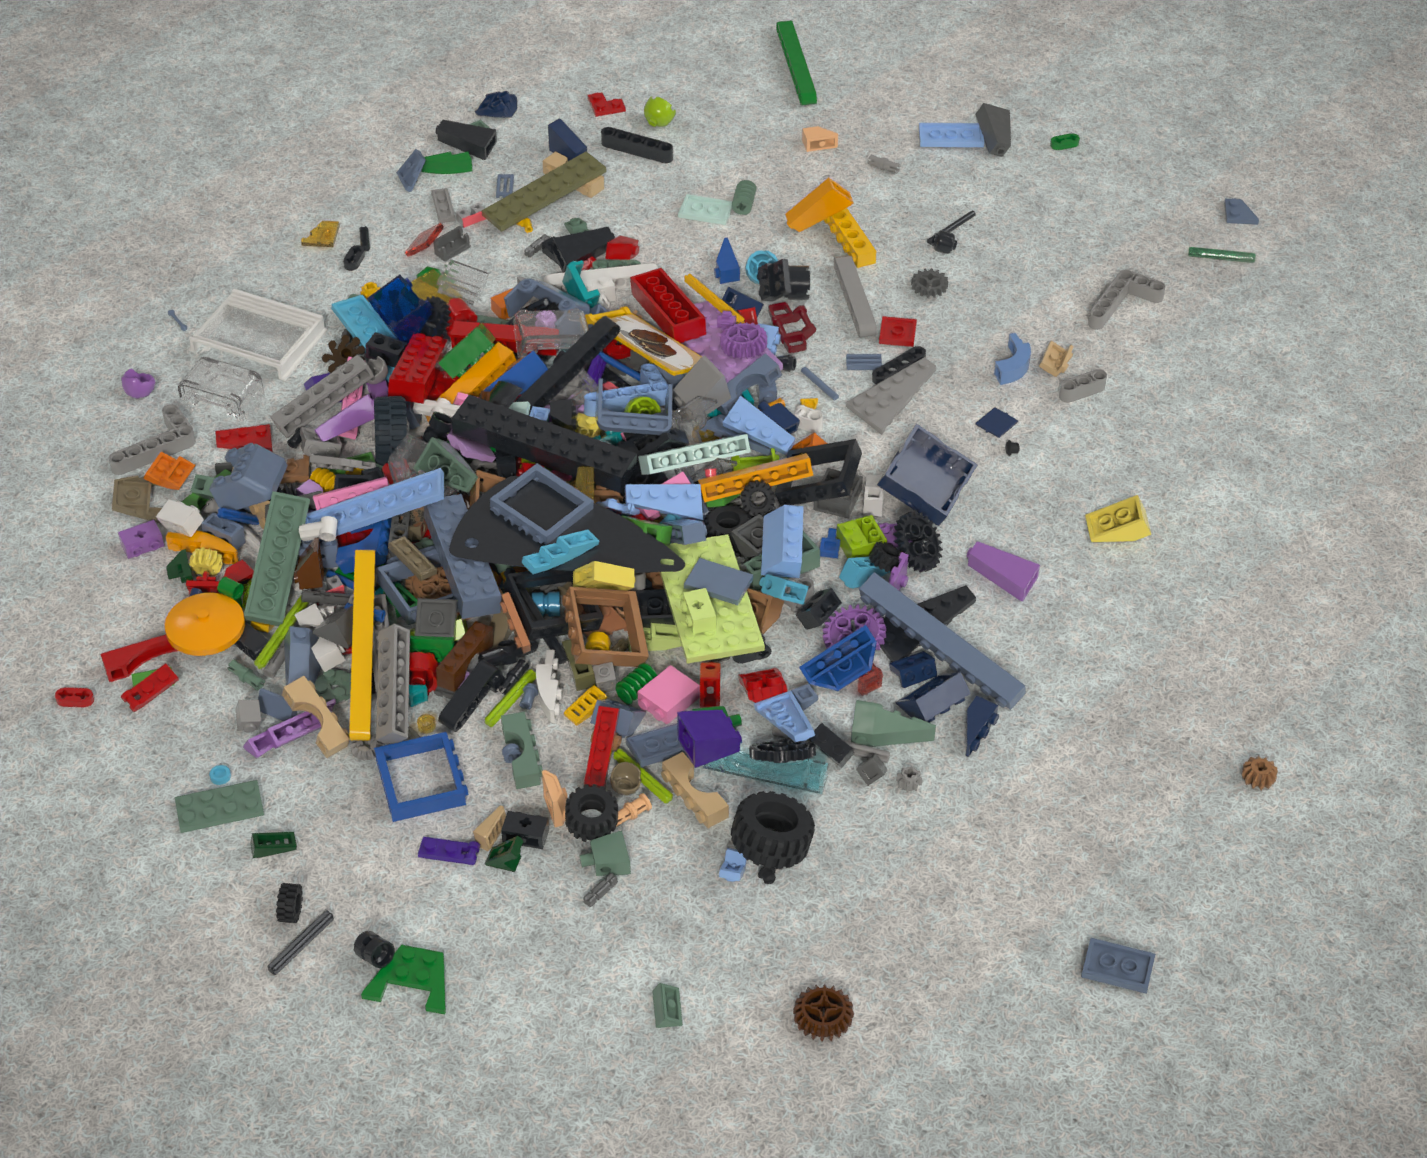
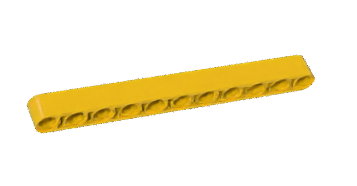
M355 550L350 741H370L375 550Z

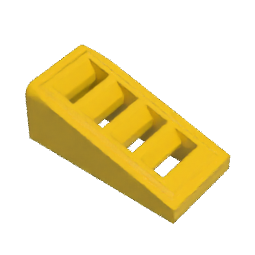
M593 685L564 711V715L578 726L593 715L597 700L607 699V696L598 687ZM574 711L578 712L580 716H577Z

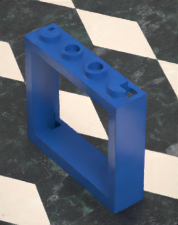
M447 732L374 748L378 770L393 822L466 805L465 796L469 795L466 785H462V781H464L462 769L458 770L457 768L459 766L458 756L452 752L455 751L453 739L448 738ZM444 748L456 790L398 803L386 761Z

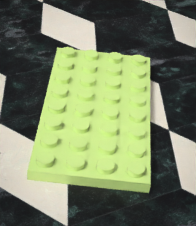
M728 534L708 537L706 541L687 545L677 543L666 545L685 562V567L681 571L660 572L686 663L764 651L765 645L747 591L739 605L709 597L716 614V630L693 634L691 627H687L686 613H682L680 601H683V592L691 591L684 589V583L699 558L740 570ZM661 559L660 563L674 565V560Z

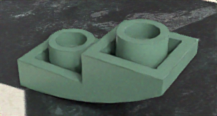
M579 217L572 218L564 223L570 234L589 231L587 223Z

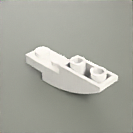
M547 650L545 664L536 665L539 702L544 714L551 723H555L556 716L560 715L558 700H562V688H559L556 673H554V670H558L559 663L558 658H555V650Z

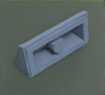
M264 688L260 689L258 696L260 712L281 721H286L297 715V711H292L283 696Z

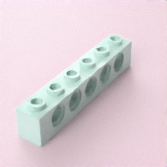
M744 434L638 456L641 473L645 475L750 453L751 451L748 435Z

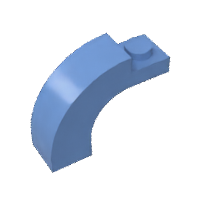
M1016 333L1009 334L1008 348L1013 356L1005 360L995 361L994 375L1000 385L1019 380L1029 369L1030 344L1029 342L1023 343Z

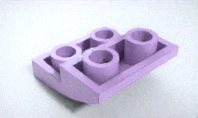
M447 435L450 445L455 450H460L461 454L466 458H474L491 463L496 458L492 450L486 445L461 436Z

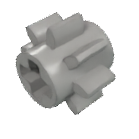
M912 766L902 768L901 773L897 774L898 788H903L906 792L917 791L918 785H922L921 771H917Z

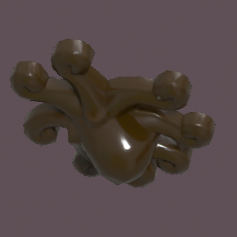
M343 335L338 349L335 348L337 345L335 340H331L328 343L333 355L324 354L322 361L324 363H327L329 360L335 361L328 366L330 373L335 371L337 367L345 364L348 357H355L365 353V347L363 346L354 349L360 345L358 337H354L352 343L345 347L350 342V338L348 335Z

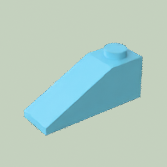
M869 557L848 558L839 578L845 582L844 584L847 587L854 589L861 587L874 572L880 577L889 572L879 569V566H874V563L870 562Z

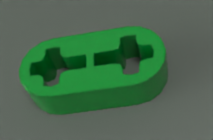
M1074 133L1054 136L1051 138L1050 147L1054 150L1074 148L1079 146L1080 137Z

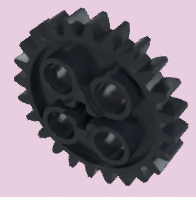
M434 296L431 298L427 297L426 301L421 300V305H416L417 309L412 310L413 315L408 316L410 321L406 322L409 325L405 328L407 331L405 337H407L406 342L408 343L413 334L418 333L430 337L440 336L444 338L442 334L443 332L446 333L447 330L445 328L450 326L447 321L451 319L448 316L451 311L448 310L450 306L447 305V302ZM420 320H424L427 323L435 325L436 327L433 328L425 323H421Z
M917 511L908 512L900 516V519L896 520L898 525L894 526L896 532L893 533L897 539L893 541L898 544L895 548L896 550L908 554V568L913 567L914 571L919 570L921 573L937 567L936 564L940 563L939 558H942L939 552L943 551V549L939 546L942 541L938 540L940 534L935 532L937 527H932L933 521L928 522V516L923 517L922 512L917 513Z
M791 739L756 743V745L749 746V756L756 761H773V763H787L789 761L810 759L816 756V744L804 741L794 742Z

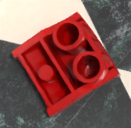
M777 668L738 674L739 682L744 687L748 699L755 703L787 692V685Z

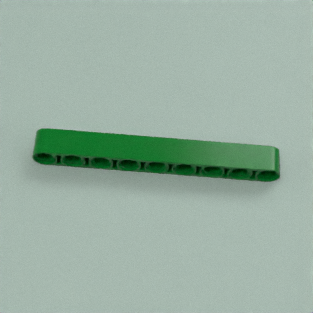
M793 21L776 22L778 37L784 50L793 83L796 85L795 89L801 103L800 105L817 104L816 90Z

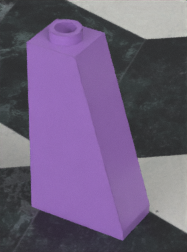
M978 541L967 552L969 567L1022 602L1038 579L1040 565Z

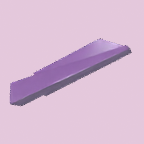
M385 391L376 397H386L388 394ZM369 394L361 397L322 423L314 431L320 440L324 442L374 420V399L376 397L371 399Z
M335 699L326 702L330 712H332L335 705ZM306 711L268 728L266 732L248 739L243 748L257 759L272 748H279L320 729L321 725L313 714Z

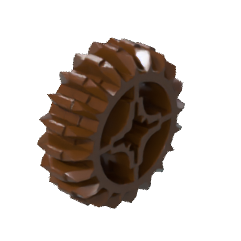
M816 984L814 990L807 987L806 993L801 992L799 998H796L795 1007L793 1008L795 1024H798L799 1031L804 1030L805 1036L811 1034L813 1040L818 1036L821 1042H823L824 1037H828L832 1041L833 1035L840 1038L841 1033L846 1034L848 1027L852 1025L854 1011L852 1002L849 1001L848 995H843L842 989L835 991L834 985L831 988H827L826 984L823 985V988H819ZM823 1008H825V1016H824V1017L822 1016V1010H823Z

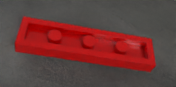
M598 707L584 785L588 784L589 787H593V784H596L598 788L601 786L605 787L620 712L618 708Z

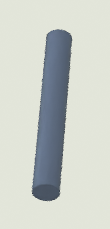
M806 366L801 369V372L834 401L839 398L836 392Z

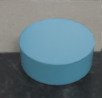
M218 765L210 770L209 776L212 783L222 785L230 780L231 773L227 766Z

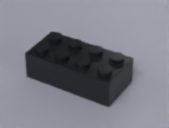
M665 589L635 590L643 628H650L651 623L675 625Z

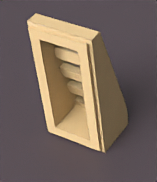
M500 805L473 831L476 842L481 845L480 848L486 851L492 848L501 833L506 818L503 806Z

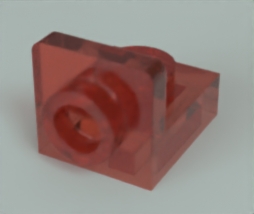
M873 664L872 670L859 678L858 692L862 696L882 687L883 673L880 668Z

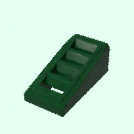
M294 832L252 833L251 835L252 858H262L297 849ZM284 839H288L289 844H285Z

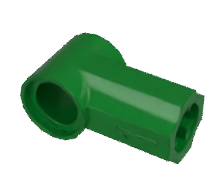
M223 577L218 584V592L234 599L243 609L241 596L244 586L228 577Z

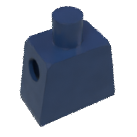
M763 401L758 405L757 408L789 434L798 430L800 420L781 403L770 407L766 401Z

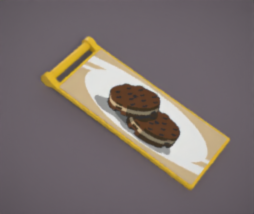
M627 306L609 312L584 315V322L587 325H594L603 316L610 318L620 326V332L614 339L673 376L688 373L702 357L631 313Z

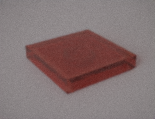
M441 222L421 232L404 253L411 257L428 248L444 229Z

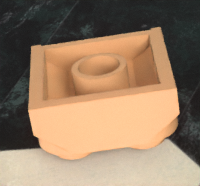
M544 770L542 771L543 796L554 827L563 826L565 822L566 800L568 798L566 789L561 787L556 775Z

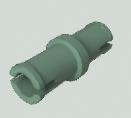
M232 660L228 664L229 667L227 669L238 676L241 682L248 683L257 691L264 686L262 683H265V680L255 675L249 667H244L237 660Z

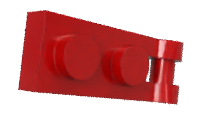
M165 663L132 689L125 691L121 695V699L124 702H128L129 708L136 712L179 681V678ZM139 695L141 698L136 700L134 697Z

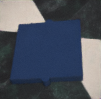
M994 407L978 420L976 425L986 430V433L989 432L1000 438L1016 425L1018 420L1008 415L1007 412L1004 413Z

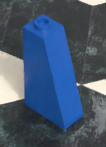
M533 350L483 391L490 392L498 381H505L521 387L523 390L520 394H523L548 368Z

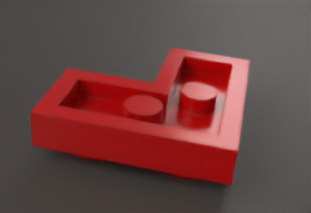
M603 92L587 95L595 117L626 112L622 98L606 101Z

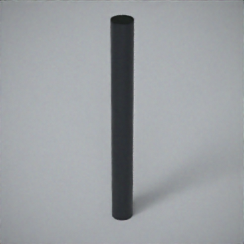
M971 210L942 230L947 232L953 231L976 216L975 211ZM933 236L927 239V243L930 245L932 243Z

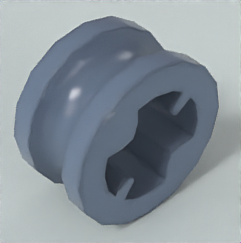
M508 744L502 749V755L506 763H512L513 760L522 754L517 744Z

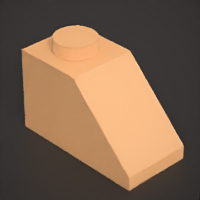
M819 126L802 128V142L807 152L837 148L838 134Z

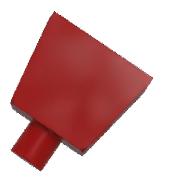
M710 661L700 664V708L720 706V663ZM707 687H713L714 693H707Z

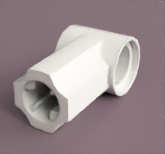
M325 516L319 522L302 524V526H299L300 538L303 541L314 540L317 537L324 541H334L336 539L338 520L331 516Z

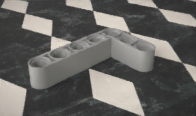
M1121 270L1090 310L1089 327L1095 330L1102 329L1128 294L1154 303L1162 302L1165 284L1130 270Z
M168 404L162 408L164 423L169 431L109 455L113 474L123 475L151 464L161 451L171 456L195 445L193 428L176 405Z

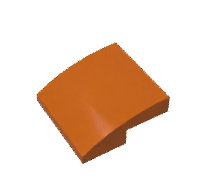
M161 451L145 473L143 479L161 487L179 490L194 469L195 464L181 456L176 460Z

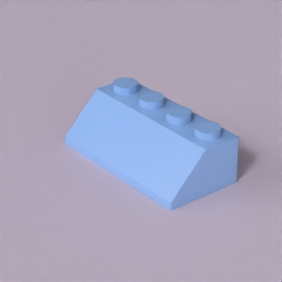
M783 505L764 516L761 575L766 576L770 574L777 577L800 578L803 506Z

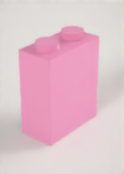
M671 665L638 691V705L640 708L649 711L655 719L663 721L665 724H669L675 719L677 712L686 710L700 698V685Z

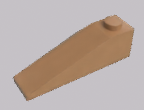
M748 588L747 593L760 633L764 634L779 619L785 600Z

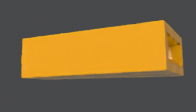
M828 177L785 214L787 225L791 229L801 232L854 204L850 192Z

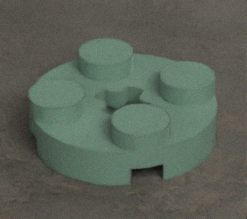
M334 669L326 672L323 671V674L315 682L316 693L319 697L322 696L326 702L335 699V704H339V701L350 699L351 673ZM332 685H338V686H339V687H335V689H332V688H331Z

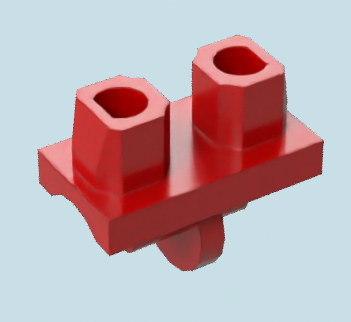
M204 571L203 576L196 577V581L187 580L186 587L189 595L192 588L200 589L203 593L222 594L217 590L220 581H216V577H210L209 571Z

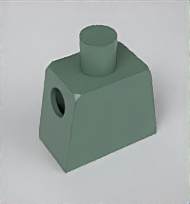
M622 831L591 840L590 853L579 855L581 867L594 865L596 876H607L609 873L613 875L631 874L630 859Z

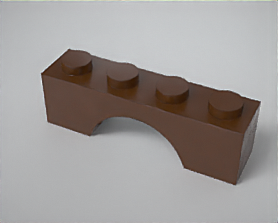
M477 621L474 622L436 668L437 686L453 692L458 689L465 680L466 671L472 658L493 646V627Z

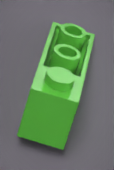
M622 516L642 528L646 534H651L664 545H670L673 526Z

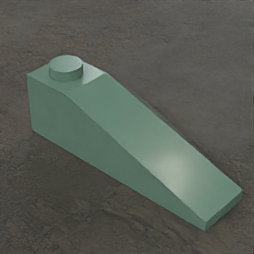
M434 437L430 439L413 467L420 475L441 468L444 472V485L468 493L478 479V476L449 443Z
M856 700L851 742L875 747L934 741L936 725L915 717L906 718L900 715L901 712L885 710L883 705Z

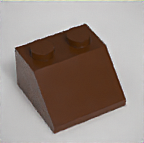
M319 537L314 538L298 558L294 580L295 584L299 583L300 590L323 587L324 568Z

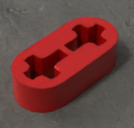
M64 687L55 693L56 702L62 707L84 708L94 703L93 692L87 688Z

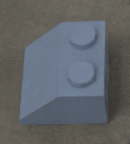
M612 699L597 700L590 723L595 725L599 706L618 708L620 712L616 733L625 738L634 734L646 711Z

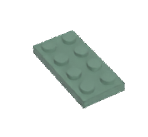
M258 780L175 797L181 833L264 816Z

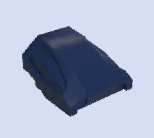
M508 91L486 94V97L478 109L475 110V113L479 116L512 118L517 110V97L515 94H509Z

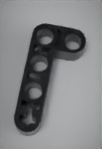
M481 660L441 711L438 722L452 731L458 732L490 690L494 693L498 692V687L505 680L501 670L489 662Z

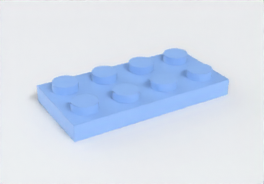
M919 123L920 147H984V137L979 123Z

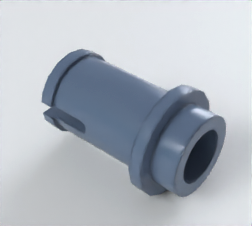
M528 683L523 688L524 694L519 704L523 709L530 710L535 696L538 695L537 686L532 683Z

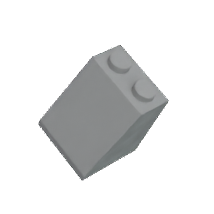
M705 355L700 358L673 389L675 395L673 399L677 406H682L685 414L688 417L691 416L695 421H698L731 399L725 376Z

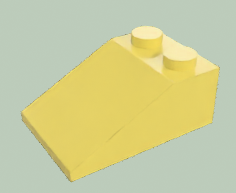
M1138 495L1085 515L1091 542L1136 541L1151 535L1146 510Z

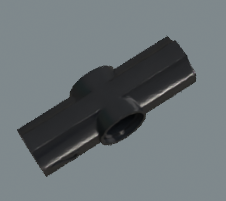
M504 640L499 642L497 647L479 653L478 661L485 660L495 667L501 664L511 665L516 663L518 658L536 652L538 644L536 640H529L531 651L523 654L522 649L517 648L514 640Z

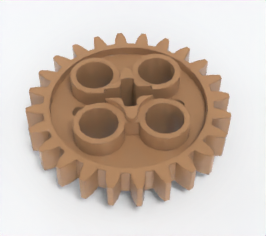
M442 566L437 568L436 575L420 581L415 575L405 580V589L417 600L418 598L438 599L452 594Z

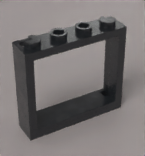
M856 439L788 451L786 458L807 453L811 466L843 460L844 463L839 479L791 487L793 481L778 484L775 495L781 506L850 496L862 455Z
M546 570L536 574H532L530 571L507 574L503 587L505 592H509L528 640L568 635L569 627L565 617L533 622L518 589L571 582L573 585V571ZM582 604L586 614L579 615L581 631L599 630L604 618L599 606Z

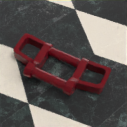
M786 302L769 305L768 313L771 317V322L774 326L779 327L781 342L787 352L795 353L807 350L806 340L816 332V327L811 323L806 307L804 305L798 306L792 312ZM785 310L786 313L775 315L774 311ZM802 318L805 327L801 331L786 333L783 324L798 322ZM800 341L802 342V344L795 346H791L789 344Z

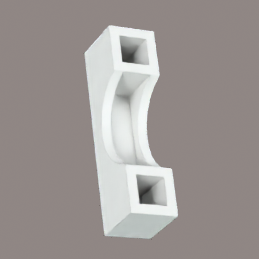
M316 604L295 614L299 625L312 631L328 617L324 609L319 610ZM319 637L316 644L311 648L324 672L346 661L342 654L345 652L344 648L322 637Z

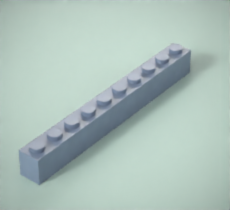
M875 572L859 588L860 599L866 605L871 604L875 607L876 612H879L881 616L885 615L895 627L900 626L904 629L908 637L917 639L924 649H930L940 661H946L950 664L949 666L956 673L961 672L970 684L975 683L980 687L982 693L986 696L991 695L1002 708L1007 707L1011 710L1026 694V688L1023 683Z

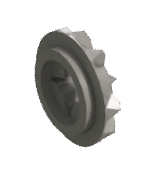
M376 734L371 735L370 741H353L350 744L351 753L360 760L376 758L374 748L383 746L382 742L376 741ZM364 742L370 745V749L363 746Z

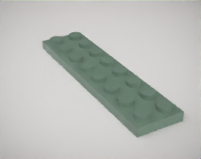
M272 492L244 612L245 620L275 626L283 624L302 540L299 534V526L306 522L310 504L309 498Z

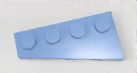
M742 396L739 397L723 421L724 427L741 435L747 434L748 438L769 448H774L775 451L784 455L788 454V451L795 443V438Z
M700 484L625 485L626 505L633 503L637 508L652 509L663 514L669 513L685 519L691 518L696 521H703Z
M792 691L754 703L755 711L794 742L805 741L815 736L810 722Z

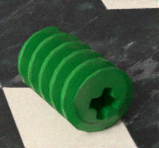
M641 663L638 668H635L627 677L619 681L615 689L621 701L626 705H631L632 700L636 701L638 699V691L657 676L655 670L650 665Z

